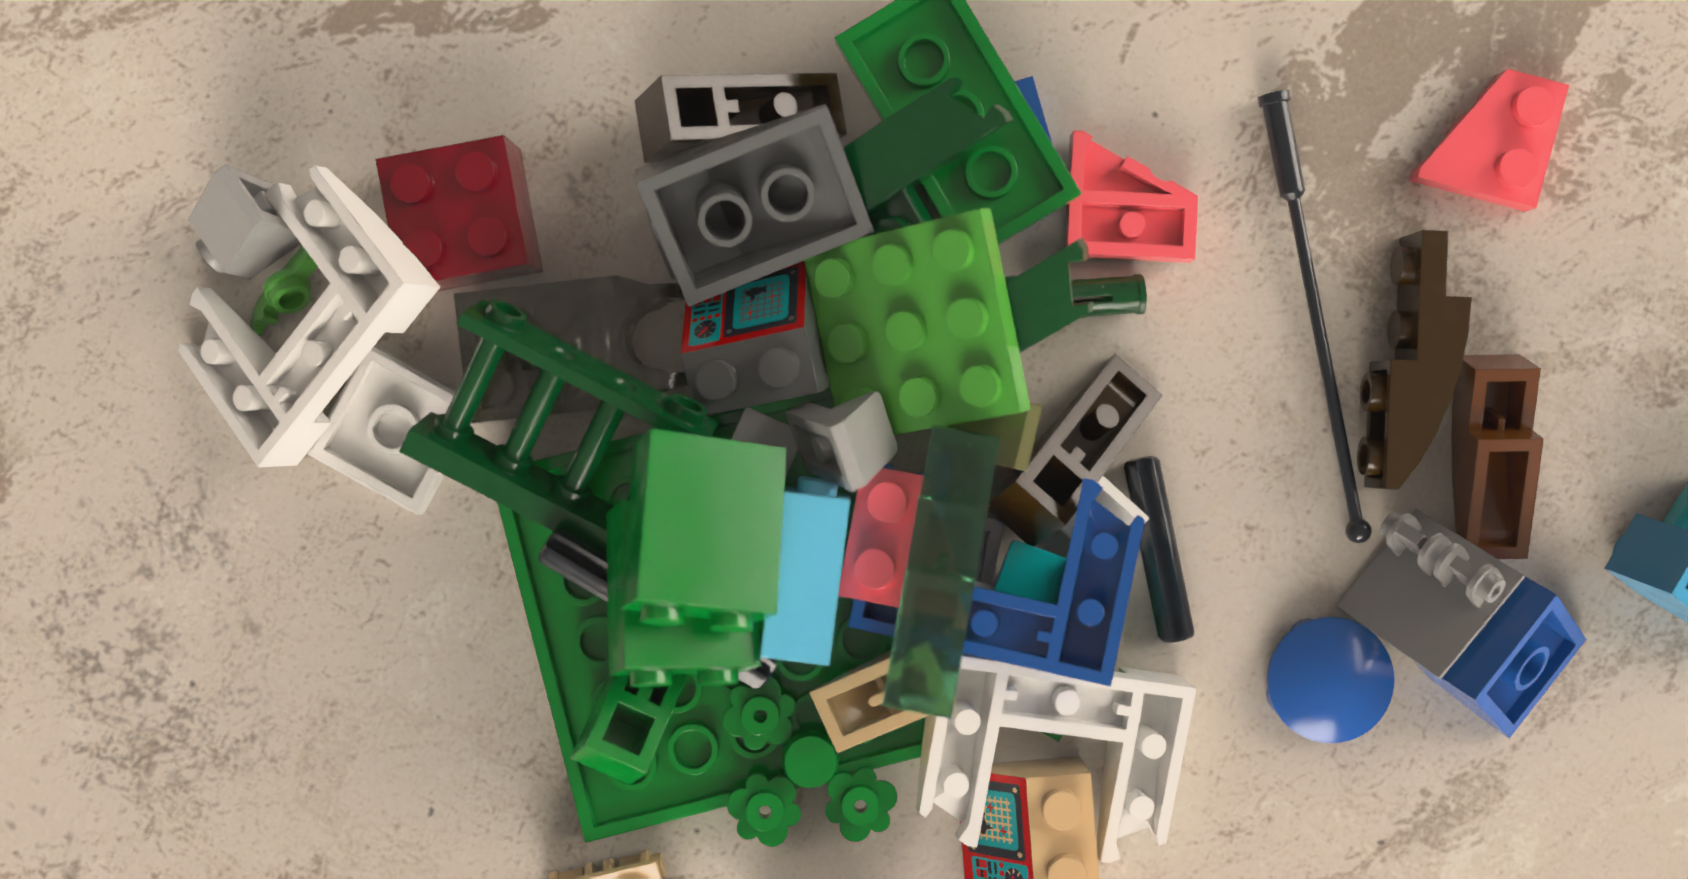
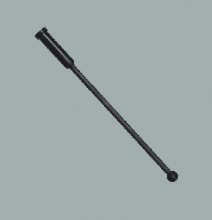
M1280 90L1259 96L1257 98L1259 108H1263L1279 195L1288 201L1350 519L1346 525L1345 532L1350 541L1364 543L1370 538L1372 528L1362 516L1300 199L1306 190L1288 103L1291 101L1290 91Z

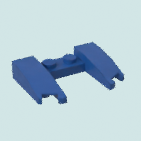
M944 449L931 452L935 468L914 473L931 477L939 504L941 522L943 521L954 458L953 451ZM891 463L886 464L883 467L895 470L893 464ZM1083 478L1057 604L959 583L962 596L965 598L968 607L967 620L965 621L854 599L848 627L916 643L928 640L930 645L1111 687L1145 519L1137 515L1128 526L1095 500L1104 488L1092 479Z

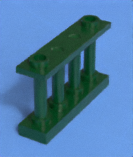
M482 299L463 311L457 322V325L480 336V339L446 413L436 414L431 411L408 430L399 452L552 531L563 529L607 555L606 513L614 505L593 495L589 484L625 412L659 430L707 437L713 435L719 422L708 417L707 409L696 400L682 394H672L670 397L526 322L527 315L516 306L501 300L492 299L488 302ZM507 350L538 366L541 370L506 443L496 445L474 434V429L470 424L504 351ZM566 381L601 399L565 475L556 476L533 464L530 453Z

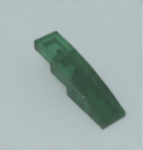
M934 424L932 426L909 558L904 574L882 706L948 719L952 717L1000 436Z

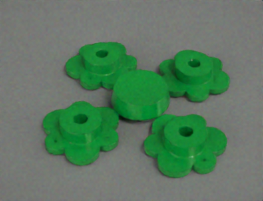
M843 671V672L839 673L836 677H838V676H840V675H842V674H844V673H846V672H848V671ZM771 676L768 682L760 688H752L751 686L749 688L746 685H738L733 688L730 694V701L733 706L726 710L723 717V726L727 733L734 737H743L744 744L751 750L761 749L766 744V741L773 745L786 743L781 756L782 767L786 776H774L768 781L764 774L753 773L747 778L746 788L735 789L728 797L727 809L733 818L739 820L737 823V833L741 838L751 840L757 836L758 840L768 847L782 844L787 837L788 826L797 824L801 818V809L793 802L796 797L795 784L804 788H816L828 782V794L832 800L825 806V816L830 822L839 823L841 834L851 842L864 840L871 830L883 832L889 827L890 816L888 811L897 802V791L894 785L887 780H877L875 771L870 767H861L856 770L854 775L848 772L836 773L839 765V753L836 752L826 728L827 735L815 730H806L792 736L793 724L789 717L794 713L796 703L789 694H781L780 684L774 677ZM757 710H763L766 713V717L760 720L755 717L754 713ZM870 739V740H868V741H865V742H863V743H861V744H867V743H869L872 739ZM859 800L866 802L865 807L862 809L854 806ZM762 806H768L771 811L768 814H762L759 809Z

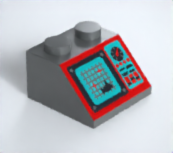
M804 260L689 307L685 300L681 358L690 396L707 409V415L815 394L830 387Z

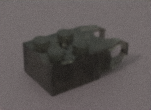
M614 275L454 293L457 322L463 311L480 300L484 299L488 302L492 299L501 300L522 310L527 315L526 322L662 393H666L669 390L688 388L685 372L670 373L661 369L649 368L636 356L633 346L634 330L644 316L663 308L669 303L685 301L678 283L650 285ZM457 325L462 372L464 374L480 336ZM505 350L471 424L516 421L541 368L537 366L536 369H532L529 362H524V359ZM565 381L548 417L596 412L601 399Z

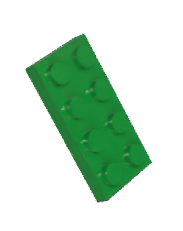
M895 0L834 37L837 48L881 121L953 77L964 81L959 91L953 95V98L983 118L992 105L997 104L1008 110L1013 118L1011 122L920 183L940 218L976 209L991 208L999 246L1076 200L1082 194L966 0Z

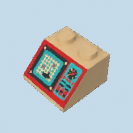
M1080 756L992 764L977 847H971L961 842L964 879H1099L1092 776Z

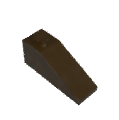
M837 73L660 75L634 101L644 163H652L697 144L824 104L828 107L838 137L842 138L847 135Z
M1113 355L1033 445L1028 471L1013 469L984 507L1026 544L1035 547L1067 525L1077 511L1083 478L1099 482L1163 395L1118 355Z

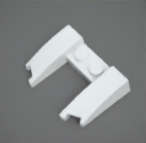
M314 165L308 168L310 177L317 188L298 197L291 185L281 183L271 186L265 193V196L330 282V285L279 351L275 354L266 342L211 288L197 287L194 290L189 305L201 310L209 321L202 346L192 343H179L178 352L257 467L298 465L331 424V421L322 410L385 332L404 333L440 288L439 284L415 255L402 244L403 242L381 218L326 167Z
M936 647L935 656L957 702L953 706L925 717L916 809L922 816L926 818L932 809L933 803H935L961 821L955 833L958 840L967 846L977 847L999 726L1107 740L1097 832V853L1100 862L1111 863L1121 859L1117 847V839L1149 828L1153 840L1158 845L1167 842L1197 688L1176 674L1119 667L1118 672L1114 671L1111 687Z

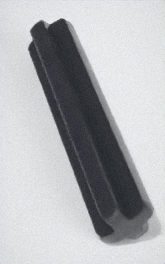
M1154 456L1131 459L1125 462L1124 465L1130 500L1150 518L1143 527L1140 550L1157 634L1160 640L1165 643L1184 641L1192 638L1195 631L1161 463Z

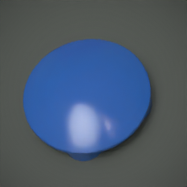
M1320 617L1299 620L1278 643L1269 662L1266 691L1269 705L1291 730L1300 736L1316 742L1341 743L1360 737L1381 720L1393 696L1394 670L1385 646L1369 629L1349 619Z

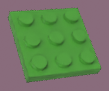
M991 208L976 209L855 239L804 260L835 407L871 391H877L881 395L894 435L1018 414L1031 410Z

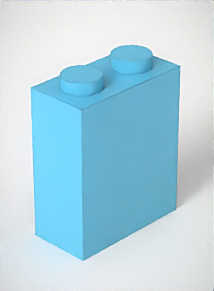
M799 476L796 487H784L777 614L765 619L760 657L828 666L830 664L850 506L849 494L837 493V483L817 477Z

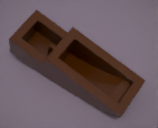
M1520 354L1464 355L1452 401V485L1456 533L1496 559H1528L1544 438L1533 431L1541 368Z

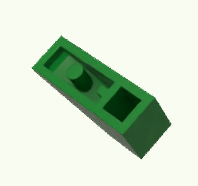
M672 674V685L661 687H630V675H608L570 759L629 785L646 775L688 674Z

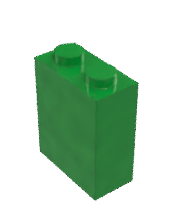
M650 429L634 445L620 609L641 611L640 621L652 625H683L684 616L711 619L710 629L733 633L753 631V623L776 615L787 448Z
M621 500L606 513L609 675H630V687L672 685V674H697V681L700 686L738 684L739 673L761 666L759 622L753 623V631L721 632L710 629L711 619L684 616L683 625H652L640 621L641 611L620 609L629 500Z

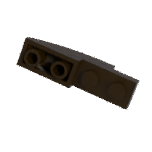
M1421 230L1399 238V246L1392 253L1390 277L1392 283L1397 285V309L1390 315L1387 337L1390 347L1395 348V357L1389 360L1369 362V373L1364 374L1360 384V405L1363 411H1367L1366 437H1362L1358 445L1357 466L1360 474L1365 475L1364 487L1389 490L1400 489L1420 463L1436 436L1457 384L1469 333L1472 297L1446 296L1448 231Z

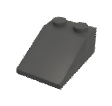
M826 104L697 144L635 169L636 186L688 307L874 232Z

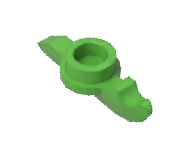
M303 246L299 248L282 270L273 273L266 279L263 285V293L253 308L250 320V327L259 336H261L267 325H276L279 322L277 316L279 312L283 314L298 312L304 309L311 300V282L309 277L318 266Z

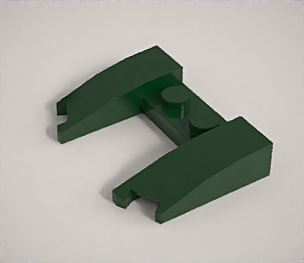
M953 77L903 107L843 147L874 230L873 233L863 237L932 221L933 219L914 187L1011 122L1013 118L1009 111L999 104L992 105L983 118L953 98V95L959 91L964 82L957 77ZM1083 237L1006 282L1020 353L1094 310L1093 301L1073 304L1070 263L1083 262L1089 259L1088 245Z

